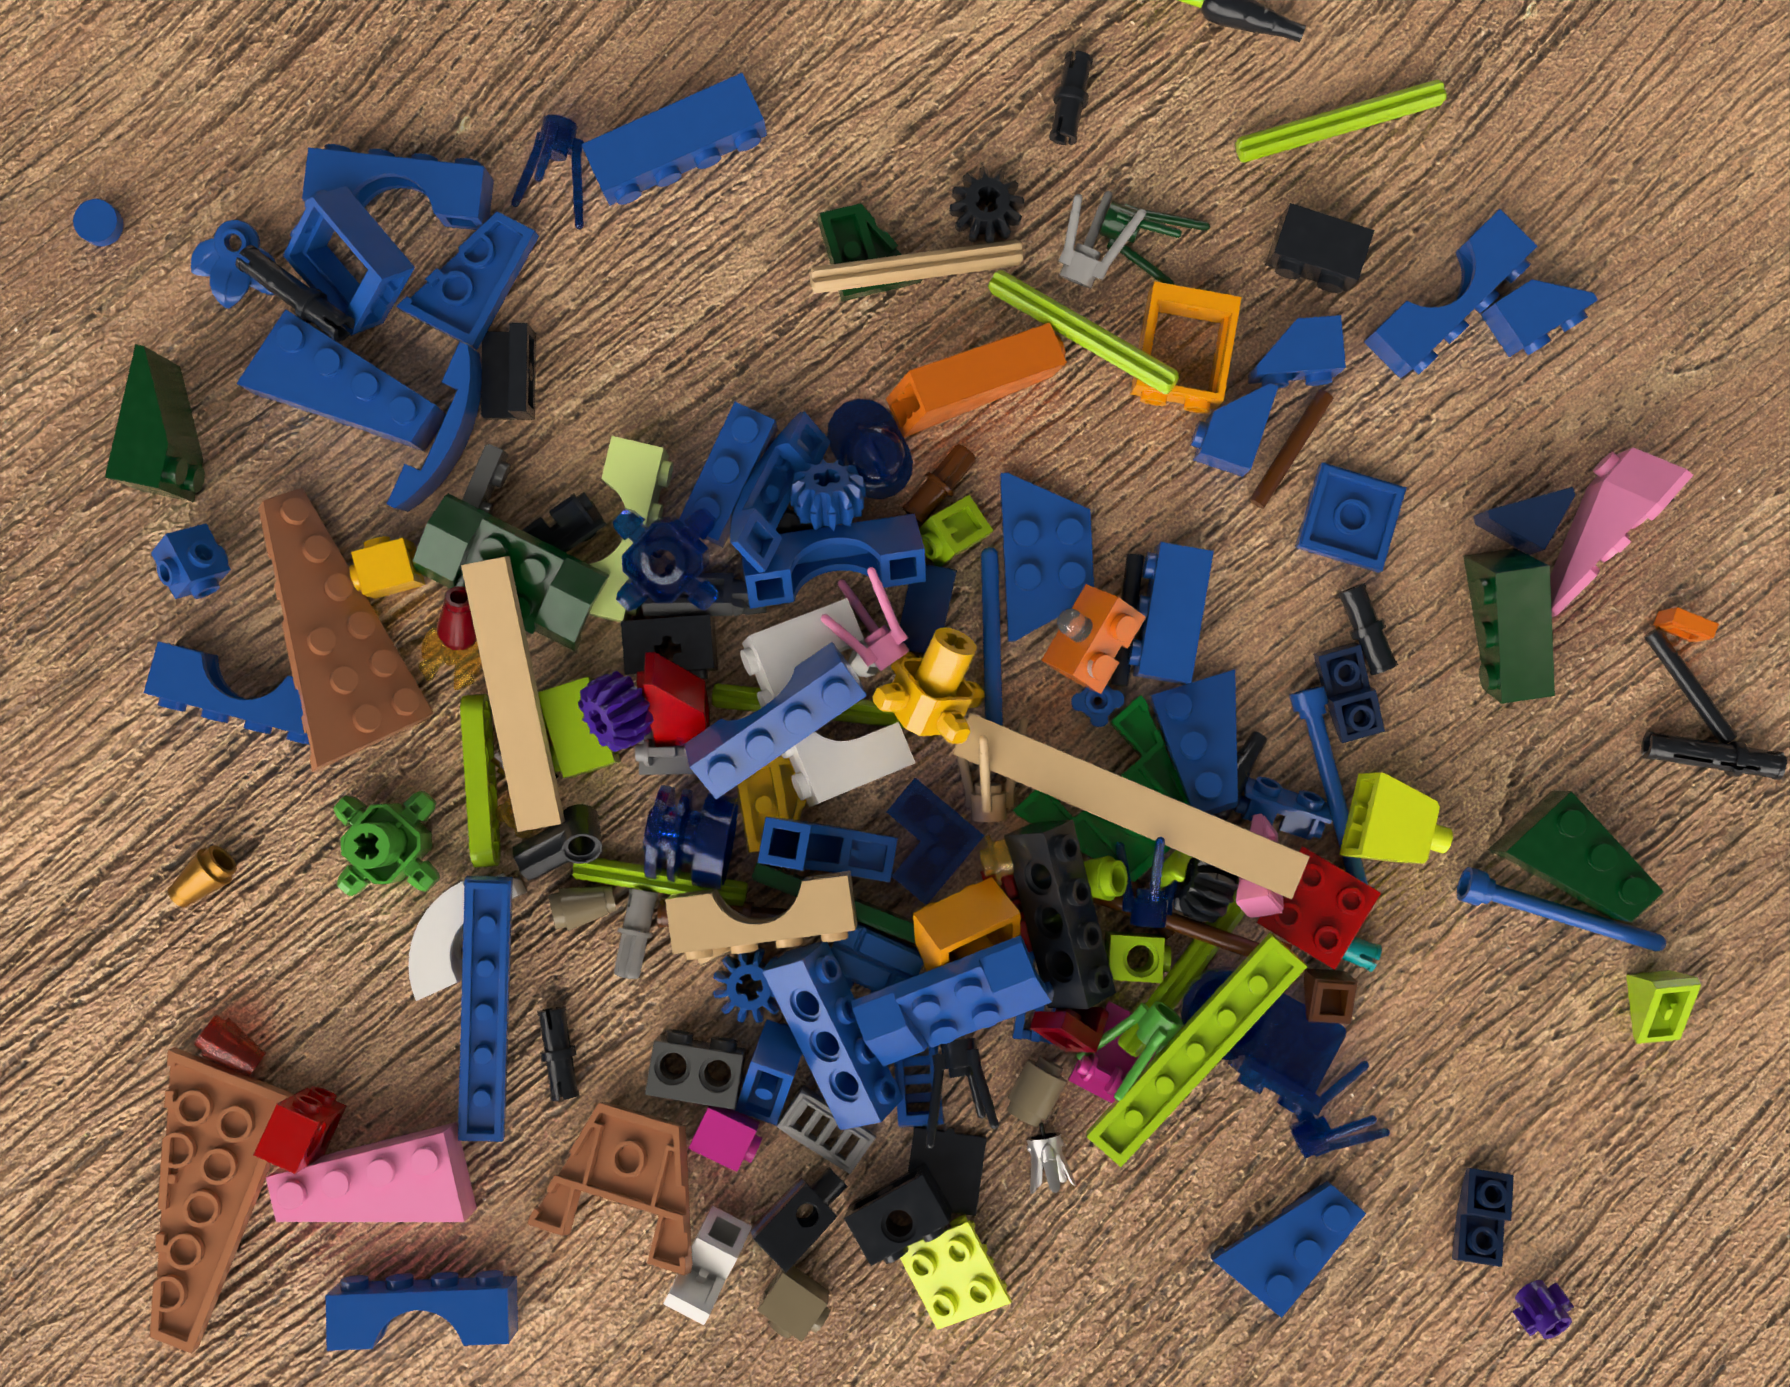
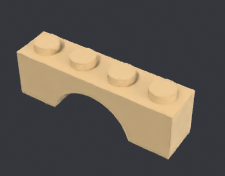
M850 871L805 877L794 904L783 913L770 918H751L736 912L724 901L717 888L672 894L665 899L672 954L685 953L687 960L713 956V949L730 947L732 954L753 952L758 950V943L771 941L776 942V948L802 945L803 937L821 935L822 942L844 940L849 938L848 931H855L858 925Z

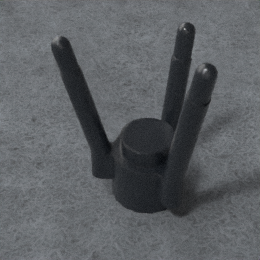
M976 1038L959 1039L947 1044H941L942 1054L932 1055L934 1075L927 1124L926 1147L928 1149H932L935 1145L944 1070L947 1069L949 1070L950 1078L967 1076L978 1118L983 1119L987 1114L990 1127L992 1129L999 1127L994 1104L981 1066Z

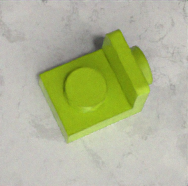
M970 495L931 516L919 528L925 548V556L931 559L934 565L938 567L946 565L954 556L987 538L993 532V529Z

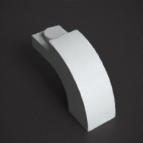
M503 873V874H500V875L495 876V877H506V876H505V874ZM520 876L513 878L512 899L527 893ZM465 881L452 886L442 893L426 910L414 932L410 946L408 967L411 988L416 1001L462 981L461 944L463 939Z

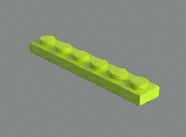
M1270 932L1143 1069L1124 1098L1120 1101L1115 1100L1086 1131V1137L1116 1164L1122 1167L1307 968L1306 963Z

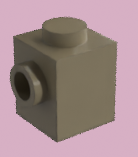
M794 1266L786 1273L780 1268L760 1297L757 1311L770 1319L768 1323L775 1332L785 1338L794 1336L802 1342L810 1330L817 1333L827 1320L831 1309L826 1307L828 1305L829 1290Z

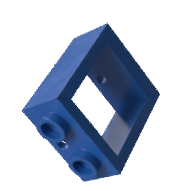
M346 186L328 192L326 190L315 192L305 202L306 209L298 225L290 233L291 240L283 257L310 288H316L327 295L328 302L346 315L354 318L355 325L353 329L342 324L352 336L384 323L415 267ZM334 231L368 269L361 284L357 282L328 248L327 245Z

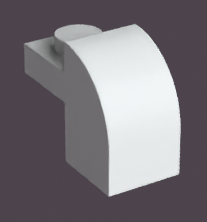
M712 1206L692 1243L693 1266L691 1273L687 1275L677 1273L663 1304L704 1325L726 1278L739 1257L752 1226Z

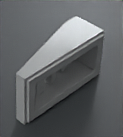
M805 1085L797 1093L776 1126L796 1141L849 1174L852 1173L876 1138V1135L860 1126L843 1130L832 1147L827 1145L825 1141L835 1129L837 1123L825 1099ZM810 1106L815 1111L802 1127L796 1122L806 1107ZM822 1115L830 1120L818 1137H816L811 1131ZM854 1134L859 1137V1140L848 1156L844 1157L839 1152L850 1136Z

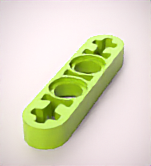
M487 694L464 695L461 698L460 716L470 858L475 868L498 866L500 863L501 844L495 765L490 762L495 755L491 705Z

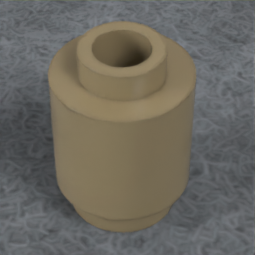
M1039 1056L1037 1062L1028 1059L1008 1096L1011 1102L1006 1110L1021 1121L1038 1127L1042 1119H1048L1067 1083V1080L1060 1076L1063 1068L1042 1056Z

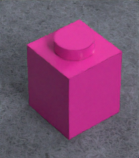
M709 1105L688 1149L738 1172L743 1160L752 1162L763 1138L755 1135L760 1122L734 1109Z

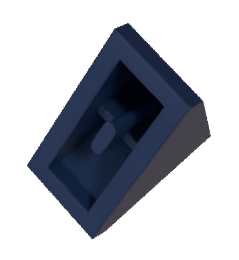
M1573 487L1489 509L1473 516L1474 522L1478 527L1531 555L1546 549L1574 499L1575 492Z

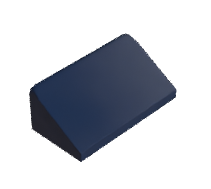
M925 565L926 582L908 585L900 627L908 637L903 642L909 649V652L924 655L935 631L938 628L945 627L957 572L955 569Z

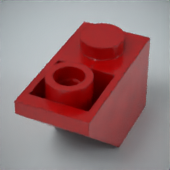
M646 652L644 671L637 672L636 683L637 689L642 688L643 697L650 702L648 710L654 719L650 725L653 731L655 746L684 745L710 727V707L706 683L703 679L655 652Z

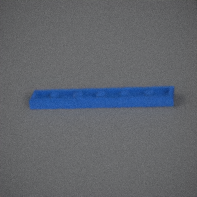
M466 876L458 1141L503 1142L505 1138L513 877Z

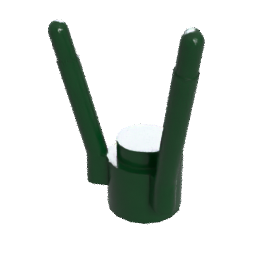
M1112 201L1100 231V235L1110 238L1107 248H1111L1140 208L1127 203L1123 205ZM1146 210L1145 217L1128 241L1134 243L1141 228L1179 238L1182 235V231L1166 224L1203 231L1209 230L1210 224L1191 218ZM1126 244L1119 252L1156 280L1174 285V281Z

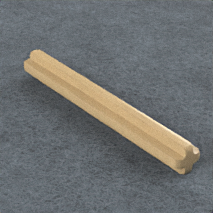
M1009 240L813 267L809 278L813 292L824 293L1018 266L1023 261V249L1019 240Z

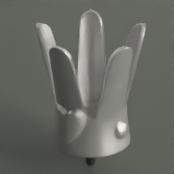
M1041 1122L1039 1124L1041 1134L1030 1136L1026 1139L1028 1143L1027 1151L1031 1154L1030 1193H1035L1036 1188L1042 1184L1043 1166L1049 1188L1052 1192L1057 1193L1060 1190V1182H1066L1067 1177L1073 1186H1077L1062 1152L1064 1142L1061 1139V1133H1045L1044 1124Z

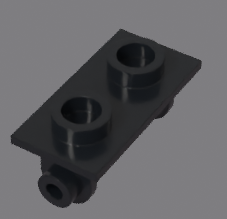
M583 492L578 496L573 493L569 498L549 511L552 518L556 521V524L549 527L544 519L539 517L522 529V531L566 553L579 543L591 539L598 530L607 524L593 501Z

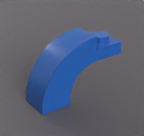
M766 817L757 863L802 871L818 870L832 873L850 871L851 876L890 882L898 838L814 822Z

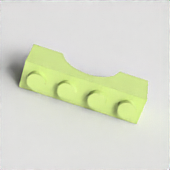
M611 436L601 479L620 495L626 509L627 525L624 537L615 551L603 560L589 564L610 575L589 613L590 616L621 623V621H630L631 615L638 616L643 599V590L638 589L641 572L648 573L653 557V547L648 546L652 529H659L663 515V505L658 504L661 488H668L673 472V462L668 461L669 455L663 447Z

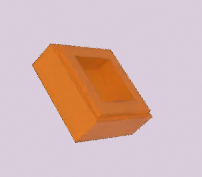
M1679 607L1658 611L1653 624L1656 626L1655 628L1660 627L1662 631L1691 643L1713 639L1719 626L1716 622Z

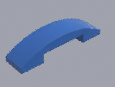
M459 342L442 380V383L457 392L422 469L419 470L404 464L387 502V505L409 512L427 499L450 474L468 443L481 398L482 369L480 353L465 343Z
M805 411L798 413L787 424L763 454L748 478L733 513L730 542L759 573L767 570L782 540L776 528L790 502L794 473L804 471L806 463L820 464L831 442Z

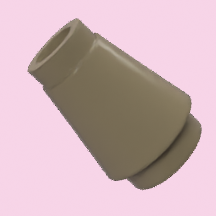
M611 885L605 887L559 888V893L548 895L556 930L567 927V930L570 931L603 917L610 912L617 911Z

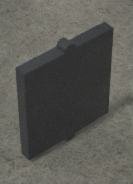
M914 1127L908 1172L926 1163L952 1208V1213L976 1216L987 1137L955 1132L954 1128L948 1127L946 1131H936L935 1145L932 1149H928L926 1147L927 1128Z

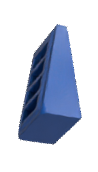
M928 1044V1056L907 1057L894 1062L895 1081L903 1097V1100L897 1105L898 1126L900 1128L927 1126L929 1111L908 1112L907 1104L928 1103L931 1100V1092L906 1094V1086L931 1084L932 1087L934 1075L932 1055L939 1054L938 1046L931 1048ZM930 1065L931 1074L905 1075L904 1067ZM942 1093L938 1125L944 1124Z

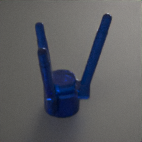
M546 115L543 118L541 131L536 133L534 147L516 187L511 205L513 207L519 206L536 166L534 179L540 182L543 180L550 159L565 161L567 155H571L575 227L581 230L584 226L581 165L583 148L581 144L584 141L575 138L578 126L574 121L560 115Z
M1163 837L1156 839L1150 888H1137L1136 896L1133 895L1125 845L1122 842L1116 844L1117 858L1124 863L1128 877L1127 887L1123 894L1122 911L1131 912V925L1165 928L1167 915H1172L1173 899L1178 881L1174 880L1170 885L1166 886L1165 893L1164 890L1160 889L1165 839Z
M1362 1061L1353 1070H1350L1309 1106L1294 1112L1298 1122L1290 1125L1289 1129L1304 1159L1313 1155L1319 1157L1329 1151L1389 1136V1129L1382 1128L1340 1138L1375 1124L1377 1118L1374 1115L1333 1129L1330 1128L1324 1115L1316 1119L1314 1117L1316 1112L1369 1068L1367 1061Z

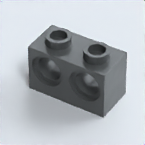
M668 1029L666 1035L660 1034L654 1040L645 1095L735 1109L739 1099L747 1048L737 1047V1040L726 1037H711V1042L693 1040V1033L676 1029ZM668 1053H678L683 1056L687 1065L686 1071L680 1074L670 1072L664 1064L665 1055ZM714 1060L724 1061L730 1067L731 1077L725 1081L713 1079L708 1072V1063Z

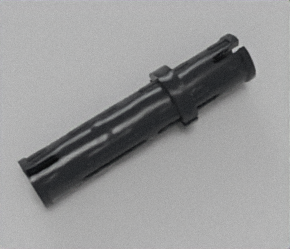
M249 245L240 251L239 254L250 262L246 263L237 257L235 264L237 269L245 272L294 308L297 317L307 323L313 322L337 342L345 340L351 334L341 325L344 324L348 328L353 329L355 325L354 318L346 315L328 302L327 295L316 288H309L261 253L254 245Z
M1647 731L1641 745V754L1644 759L1723 770L1728 776L1739 777L1742 774L1780 780L1785 774L1787 757L1784 755V752L1747 747L1744 742L1738 741L1724 744Z

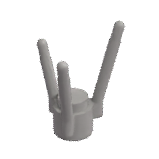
M1111 191L1104 193L1084 244L1077 243L1075 249L1074 245L1083 197L1081 194L1074 196L1065 245L1058 261L1063 264L1059 276L1089 289L1092 288L1096 278L1104 280L1109 266L1146 215L1145 209H1139L1103 259L1098 261L1101 253L1092 248L1112 199Z

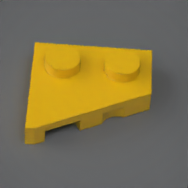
M782 756L777 757L736 786L749 853L760 851L766 817L800 820L806 799L800 800L794 789L791 776L795 774L789 757L786 759Z

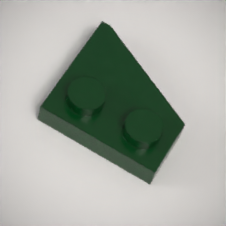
M861 203L821 212L818 215L817 220L830 265L902 255L897 250L898 244L887 232L882 231L876 225L875 218ZM923 279L838 290L841 302L918 284Z

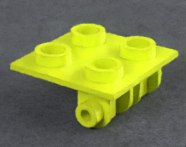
M961 1215L950 1222L951 1228H948L938 1238L926 1243L923 1239H920L907 1246L908 1252L900 1258L937 1330L1012 1302L1006 1291L1007 1284L1005 1280L1000 1279L993 1266L995 1262L993 1257L987 1255L988 1248L986 1244L981 1243L974 1230L976 1226L974 1221H968L966 1215Z

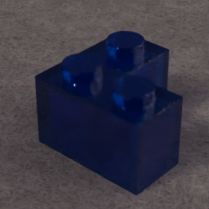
M914 777L886 810V813L919 839L892 872V877L927 906L985 835Z

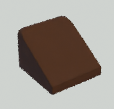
M1306 968L1304 973L1306 1020L1308 1022L1351 1024L1358 981L1345 971Z

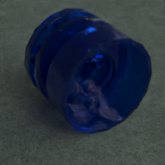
M661 785L655 803L649 811L644 832L645 877L658 879L665 860H668L667 880L675 882L681 873L684 863L691 864L692 885L722 890L727 878L733 851L739 798L722 795L715 799L711 793H708L701 811H695L693 791L691 789H683L678 806L675 807V787Z

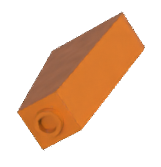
M1047 323L909 370L886 398L901 437L911 436L1053 377L1067 364L1065 347L1061 338L1055 335L1051 324Z

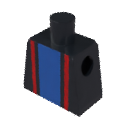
M830 1167L811 1186L801 1177L752 1225L750 1231L753 1239L786 1273L836 1219L837 1215L829 1205L848 1186ZM801 1205H813V1211L808 1217H796L797 1210Z

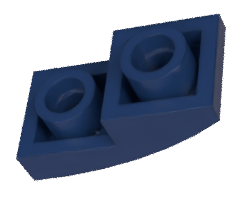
M1353 642L1314 653L1321 686L1325 687L1329 702L1327 706L1340 742L1346 743L1385 732L1377 693L1374 688L1370 687L1361 645Z
M1466 1168L1457 1208L1452 1260L1502 1267L1505 1221H1511L1514 1175Z

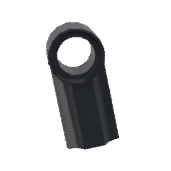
M585 804L569 806L563 810L565 822L554 825L513 847V858L519 867L520 873L528 881L531 879L535 880L568 862L584 864L599 857L602 852L599 815L593 807Z

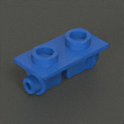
M1249 777L1244 788L1245 796L1241 795L1238 806L1234 809V812L1241 814L1242 819L1252 821L1253 815L1262 814L1271 825H1273L1277 814L1284 815L1279 825V830L1307 840H1311L1312 837L1320 839L1325 823L1331 824L1332 822L1328 803L1321 796L1306 790L1296 793L1284 789L1278 782L1267 777H1257V779Z

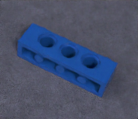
M821 941L786 951L762 972L839 1129L845 1130L881 1123L903 1100V1097L888 1066H883L864 1042L852 1010L851 1001L855 1000L828 942Z

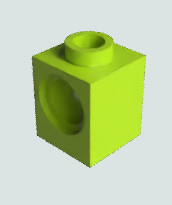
M1105 931V950L1113 980L1149 983L1163 982V972H1169L1171 968L1170 945H1165L1164 937L1151 933ZM1138 945L1146 946L1149 952L1147 963L1141 968L1129 967L1127 962L1129 951Z

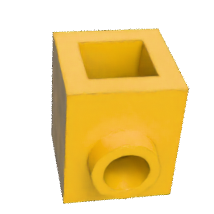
M389 536L369 539L363 543V549L351 552L354 565L349 567L350 576L357 591L361 590L362 595L377 599L426 585L424 576L416 572L413 564V558L416 553L415 543L405 538L392 541Z

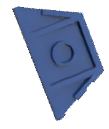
M1006 472L1000 473L1007 643L1021 639L1025 635L1069 612L1084 586L1087 584L1094 587L1090 509Z

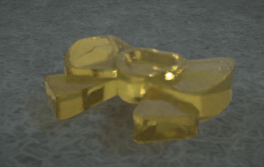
M436 628L430 629L425 635L421 648L424 661L418 664L425 679L432 681L444 661L448 666L455 665V690H460L474 684L475 681L472 675L477 674L482 668L477 642L468 649L453 650L446 647L439 639Z

